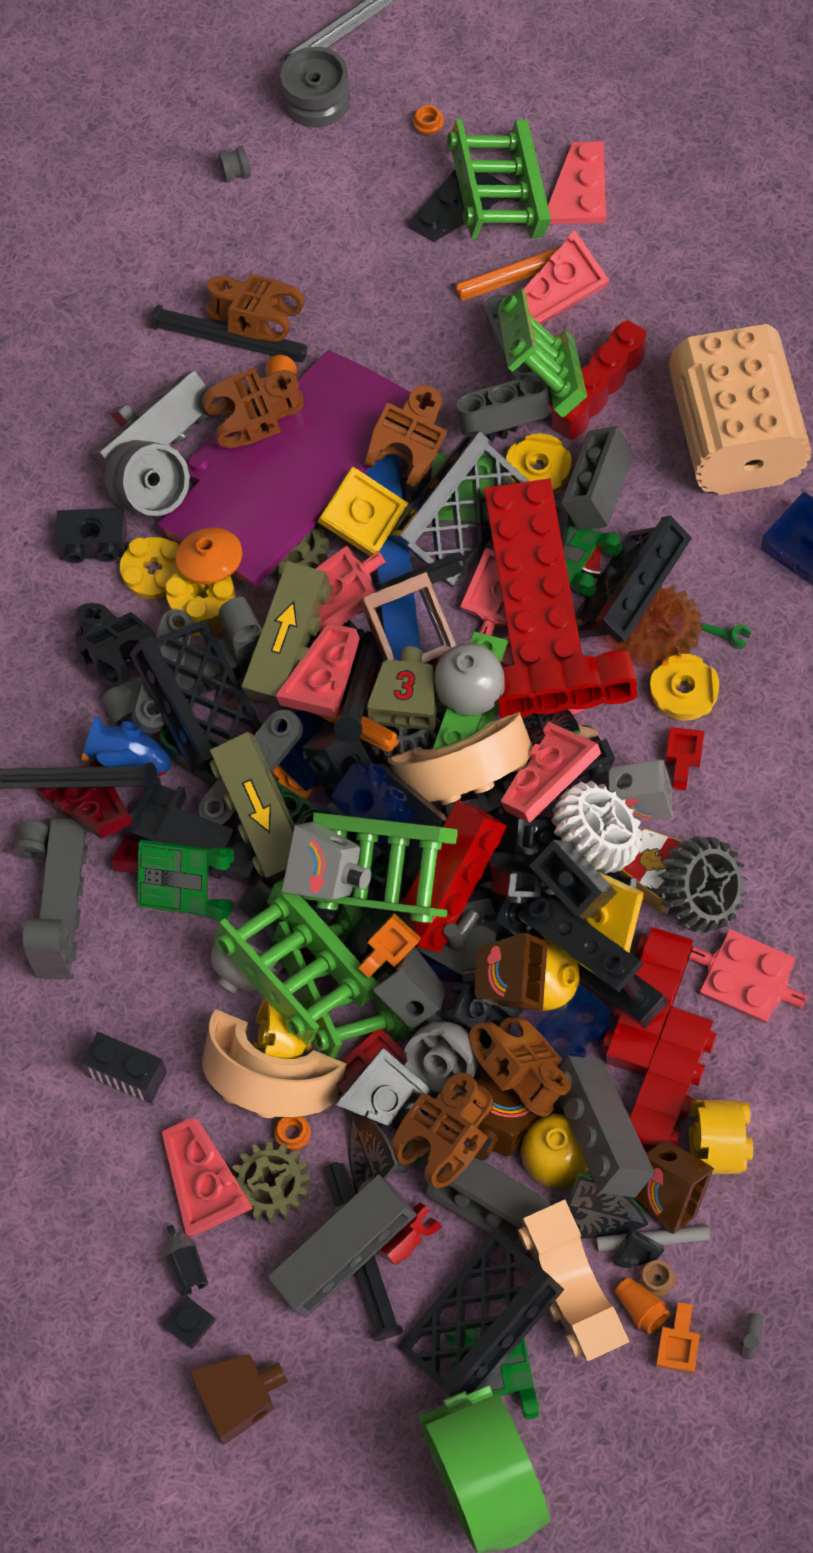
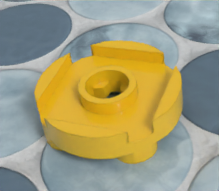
M538 433L525 436L524 441L517 445L515 442L510 447L506 456V460L529 481L551 478L553 495L561 490L571 475V454L562 446V442L559 439L548 434ZM537 460H541L545 468L536 470L530 464L535 465ZM510 477L514 484L517 483L512 477Z
M161 537L136 538L130 542L129 548L125 551L120 561L121 578L130 592L137 597L151 600L167 596V581L178 570L175 560L176 551L179 546L177 542ZM158 562V566L162 567V569L156 570L154 574H149L148 569L145 568L146 565Z
M676 654L664 660V664L652 673L650 696L658 711L664 716L680 721L695 720L710 713L718 699V675L712 666L710 669L707 664L703 663V659L696 655ZM682 681H686L689 687H694L689 693H681L676 688L680 687Z

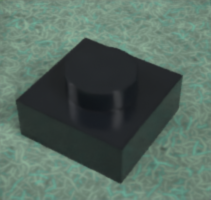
M186 1295L162 1325L192 1350L215 1323L216 1319Z

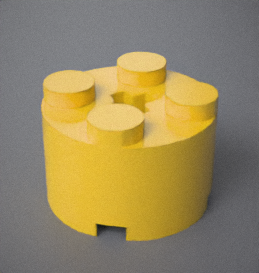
M177 570L166 584V595L170 610L179 609L185 611L192 618L193 623L206 620L214 636L222 633L219 609L228 600L236 598L233 581L230 576L216 583L200 584L186 579ZM173 621L176 627H182L180 623ZM200 632L192 634L193 637H202Z
M693 1100L690 1116L697 1117L693 1127H689L690 1154L714 1168L712 1175H732L745 1172L747 1160H752L753 1141L751 1137H746L745 1125L750 1122L749 1103L741 1102L740 1100Z

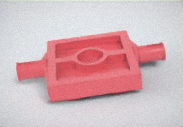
M345 546L315 568L326 572L330 585H332L331 598L327 605H322L319 614L321 616L320 632L327 623L340 626L362 611L359 600L377 592L372 584L370 573L386 563L379 551H376L368 559L361 562L350 548Z
M486 548L460 608L462 612L481 619L483 624L479 633L492 636L495 627L507 628L494 550Z
M731 929L722 946L715 954L694 946L689 956L690 961L692 960L708 967V976L702 986L700 995L767 1024L773 1009L782 1000L802 1009L808 995L788 987V977L796 962L795 957Z

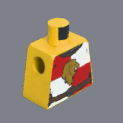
M642 829L641 831L644 835L640 840L643 846L639 849L635 859L628 866L620 870V872L626 876L637 878L636 889L644 892L643 900L663 913L666 907L661 905V903L665 899V894L659 892L658 889L663 886L664 880L657 875L665 873L666 868L662 861L671 859L669 850L678 848V842L682 841L648 829Z

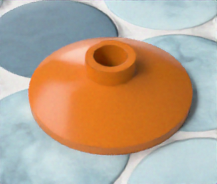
M205 528L193 532L180 543L176 551L175 560L179 572L186 579L195 583L211 584L228 578L237 570L242 561L243 551L239 539L233 533L221 528Z

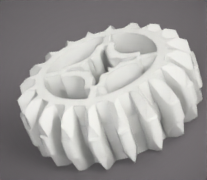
M593 781L586 784L580 782L571 789H567L552 809L554 817L551 821L557 826L554 834L561 837L562 841H570L587 861L602 874L608 872L615 873L628 866L643 846L640 839L644 835L638 829L641 822L632 815L634 809H629L625 804L626 799H619L616 796V791L609 792L604 784L597 786Z

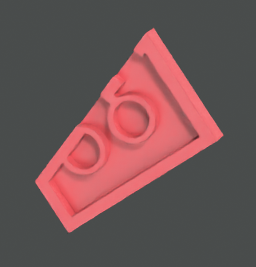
M603 141L572 142L548 204L551 217L549 224L606 223Z
M574 229L559 250L551 256L547 264L523 290L526 292L530 315L542 325L605 288L610 280Z
M327 623L307 651L304 659H301L276 694L279 705L337 718L360 640L357 630Z
M548 721L543 729L545 734L540 744H534L529 753L531 756L530 762L526 768L518 771L501 800L504 810L530 823L601 754L597 743Z
M188 1118L162 1131L187 1235H198L253 1209L198 1119Z

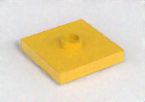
M352 466L317 522L368 556H372L381 549L408 502Z
M600 873L615 889L617 894L594 918L582 919L629 952L644 892Z

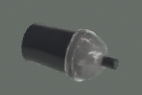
M174 1225L167 1226L169 1236L163 1241L161 1256L163 1261L167 1263L180 1294L185 1296L192 1293L191 1287L197 1285L199 1290L205 1288L209 1282L197 1251L198 1245L196 1240H193L187 1233L176 1232Z

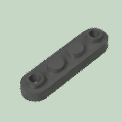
M179 609L165 612L158 624L155 638L181 629L174 626L173 621L182 625L181 628L194 624L192 618L185 611ZM192 635L189 636V639H188V642H187L188 645L190 644V640H191ZM167 644L159 646L163 657L174 662L176 661L178 649ZM185 652L181 661V665H184V661L187 654ZM181 673L177 674V683L179 682ZM142 679L132 719L135 726L142 729L141 731L156 733L166 723ZM147 709H154L157 715L149 714Z
M278 710L271 714L254 735L271 773L295 746L303 733L301 720L288 710ZM286 721L287 729L284 732H278V725ZM223 779L217 780L202 798L199 805V814L203 818L228 826L238 813L237 811L232 812L226 803L224 793L228 792ZM220 803V811L212 814V805Z

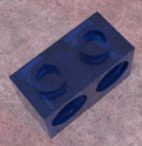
M578 984L573 998L562 1007L552 1010L536 1027L563 1059L557 1066L558 1069L568 1055L585 1058L587 1055L585 1048L594 1039L596 1042H599L605 1037L611 1028L609 1024L610 1009ZM581 1013H588L594 1019L588 1023H582L575 1017ZM556 1039H566L570 1045L564 1049H558L552 1045V1042Z

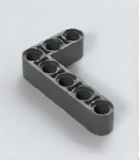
M498 294L489 297L485 301L484 307L488 333L509 378V382L467 393L457 400L456 407L460 431L463 435L477 431L487 435L543 419L552 412L550 387L524 363L513 372L508 368L497 310L501 301L507 295Z
M243 597L228 600L220 607L218 612L224 639L217 642L237 679L246 675L262 631L247 600ZM188 654L183 666L198 671L201 659ZM206 662L203 674L220 681L222 673L219 667ZM181 674L178 685L191 692L195 679ZM141 675L119 687H113L103 695L102 702L114 726H121L124 721L133 722L132 713L142 682ZM200 682L197 694L201 696L216 688ZM147 709L149 714L155 715L156 711L154 709Z
M53 817L51 820L40 918H27L24 922L23 947L36 978H74V974H71L72 961H76L78 941H74L75 929H79L81 909H78L79 896H83L85 878L81 876L82 864H86L88 845H85L86 833L90 831L71 818Z

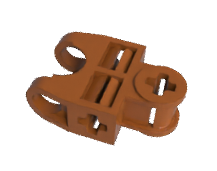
M251 273L245 282L228 276H216L207 282V292L210 294V299L206 305V314L214 320L228 322L227 332L256 340L272 342L283 340L290 331V322L287 316L298 315L305 304L302 293L296 287L279 280ZM282 297H292L297 302V306L284 303ZM268 322L278 323L283 331L277 332L272 330Z
M254 367L229 377L208 389L202 397L205 411L212 415L221 413L222 415L232 414L215 431L218 443L225 448H236L250 445L281 433L277 420L296 414L304 405L303 394L298 389L297 376L289 370H279L260 379ZM243 379H246L249 387H245ZM279 379L282 380L284 388L282 389L278 381ZM223 397L222 400L210 404L214 399ZM286 398H289L291 407L288 406ZM262 423L264 424V426H265V428H266V431H264V432H263V429H262V427H261V425H260V424H262ZM237 432L231 437H224L229 433Z
M421 385L412 390L403 409L387 402L374 428L364 464L373 468L377 460L381 461L388 454L400 455L407 461L409 467V477L406 484L415 488L430 470L448 432L434 425L442 405L440 393L431 386ZM421 404L427 406L425 410L419 408Z
M518 1016L506 1018L499 1027L492 1022H481L472 1027L469 1034L471 1050L502 1091L514 1089L522 1103L531 1112L542 1117L549 1116L553 1111V1104L560 1095H566L569 1092L571 1083L568 1077L557 1068L563 1059L543 1035L529 1021ZM513 1023L519 1027L521 1037L510 1035L509 1030ZM482 1029H485L492 1039L491 1046L488 1049L484 1048L480 1042V1032Z
M457 1073L450 1077L436 1099L422 1092L402 1120L392 1140L391 1147L396 1160L403 1165L414 1162L418 1156L422 1157L430 1151L427 1158L429 1162L425 1169L426 1181L436 1188H443L451 1184L468 1167L488 1139L477 1127L492 1108L493 1098L491 1093L486 1088L478 1086L476 1080L467 1073ZM453 1088H458L462 1095H459ZM473 1100H476L480 1105H482V1107L479 1108L478 1106H476L473 1103ZM423 1109L428 1113V1115L425 1116L424 1114L419 1112V1110ZM411 1140L407 1150L402 1154L404 1146ZM464 1141H468L473 1146L470 1148L469 1146L464 1144ZM445 1164H446V1167H445L443 1173H442L439 1177H437L438 1172H439V1171L445 1166Z

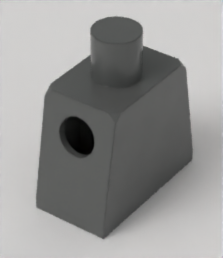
M416 947L395 967L388 961L384 963L373 991L409 1027L415 1028L423 1021H426L428 1024L432 1022H447L440 1016L442 1010H444L441 1005L447 991L446 987Z

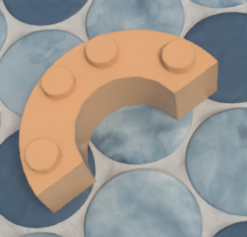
M520 712L486 723L484 728L474 735L454 744L430 750L422 749L420 746L402 754L388 757V762L391 770L429 802L440 800L441 805H447L459 800L461 794L474 790L476 794L488 791L495 786L493 781L510 772L519 771L527 767L528 759L531 757L529 753L533 746Z
M217 1009L213 1012L202 1056V1068L209 1083L222 1095L226 1102L256 1112L261 1117L273 1118L275 1116L299 1117L320 1113L339 1097L338 1093L340 1092V1088L337 1085L343 1081L346 1063L315 1050L304 1057L296 1059H280L266 1055L254 1048L247 1040L248 1022Z
M560 1201L523 1218V1227L518 1229V1234L527 1251L530 1250L534 1263L565 1289L550 1306L548 1312L554 1322L561 1320L568 1334L565 1338L573 1356L581 1355L586 1361H590L629 1343L614 1306L604 1296L590 1268L582 1247L580 1231L566 1201Z

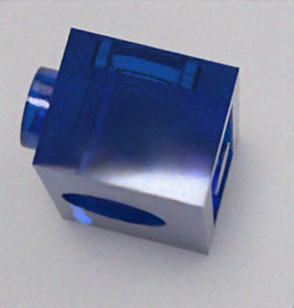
M353 763L331 795L349 817L409 823L415 814V810L406 801V795L393 786L388 780L385 770L376 764ZM379 835L378 842L374 843L389 844L388 836Z

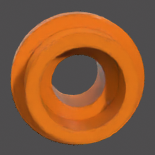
M432 105L420 107L413 117L415 130L424 135L436 134L444 125L442 113L437 107Z
M302 1116L282 1117L275 1125L274 1136L279 1146L284 1143L287 1145L288 1151H296L307 1145L311 1137V1129L307 1120ZM290 1128H297L300 1131L299 1135L294 1139L286 1136V1132Z

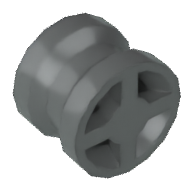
M243 146L236 147L233 152L228 153L225 150L219 152V159L226 182L233 181L237 176H243L244 178L251 176Z
M35 821L20 822L17 827L19 838L13 845V853L21 858L46 859V842L49 840L50 827Z

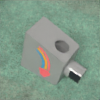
M664 760L624 765L610 769L609 784L604 785L609 792L615 790L616 796L619 799H626V806L629 809H634L632 815L635 819H673L672 786Z
M316 822L299 824L294 827L282 892L325 899L346 897L351 894L353 887L364 890L368 886L371 879V870L357 865L360 848L354 842Z

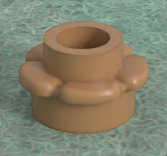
M654 1260L647 1262L640 1270L641 1278L639 1284L657 1297L667 1295L669 1289L673 1288L676 1284V1274L665 1261ZM657 1275L661 1277L659 1282L654 1280V1277Z

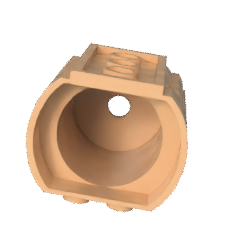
M768 324L687 337L674 349L668 363L669 373L696 480L703 491H713L718 493V495L782 485L788 479L797 477L802 473L801 469L807 467V461H810V454L812 452L782 341L775 328Z

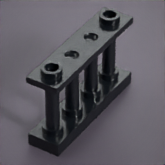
M542 889L541 897H533L518 913L517 916L520 920L577 961L579 965V980L644 1029L668 1004L669 1001L665 995L636 975V972L643 966L640 960L585 920L577 918L567 907Z

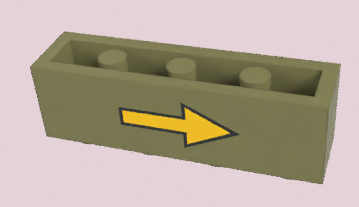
M286 562L242 684V689L247 697L286 708V706L279 705L276 694L301 659H304L309 650L308 644L311 636H316L320 629L321 616L319 614L322 605L328 604L332 594V585H330L326 572L293 562Z
M246 732L211 749L210 752L214 760L210 761V766L217 780L223 779L228 792L224 793V798L232 812L237 811L242 823L238 825V829L246 844L251 843L256 853L252 857V861L260 876L265 875L267 879L276 881L285 876L295 824L256 737Z

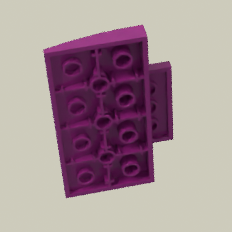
M327 350L298 380V389L303 394L304 405L296 414L277 420L281 433L256 443L236 448L222 447L214 433L186 462L190 475L189 482L195 484V486L188 492L183 502L157 524L163 538L177 542L180 545L188 535L205 528H221L233 533L241 543L243 556L239 567L232 576L256 588L318 523V519L352 466L364 474L368 471L370 467L364 463L370 440L387 402L403 409L411 392L380 374ZM286 398L288 406L291 407L289 398ZM421 404L419 408L425 410L427 406ZM260 424L263 432L266 431L264 424ZM237 432L229 433L224 437H231Z

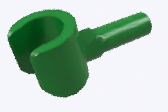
M704 623L702 628L704 632L729 640V644L735 649H743L746 645V642L739 640L736 635L739 634L746 638H749L751 635V630L744 625H738L732 631Z

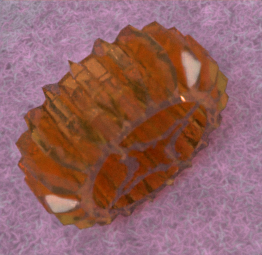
M674 584L669 586L668 589L662 588L663 585L660 587L637 623L640 626L637 635L631 632L626 642L617 643L615 641V648L617 650L629 652L631 658L636 656L635 664L637 667L641 666L644 660L649 661L651 671L655 667L656 661H661V665L667 667L670 656L674 655L676 659H680L682 657L681 654H691L692 647H696L699 643V634H701L702 629L700 624L701 614L699 610H695L696 603L694 599L687 600L685 590L677 594L675 593L676 588ZM675 614L683 624L680 633L674 629L675 625L671 623L672 617Z

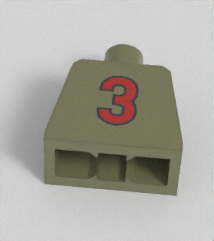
M412 646L404 647L400 661L385 660L383 662L367 706L370 720L384 726L436 731L433 665L421 663L423 655L421 649Z

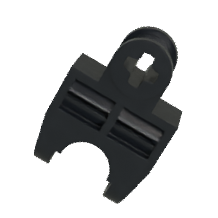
M86 603L76 610V620L79 623V629L75 634L77 661L94 676L113 687H119L127 683L130 677L127 664L134 663L129 655L141 639L152 636L154 639L156 633L132 612L117 618L107 607L98 603Z

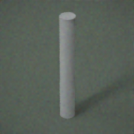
M708 1225L681 1228L674 1234L668 1229L640 1232L662 1245L710 1240ZM627 1234L596 1237L598 1252L617 1250Z

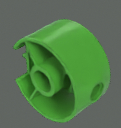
M490 1385L468 1395L466 1391H463L443 1400L445 1405L418 1416L439 1475L475 1553H488L511 1548L524 1542L545 1525L551 1523L544 1495L519 1433L500 1394L493 1395Z

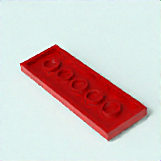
M551 478L484 488L513 665L528 667L541 661L562 662L574 656H582Z

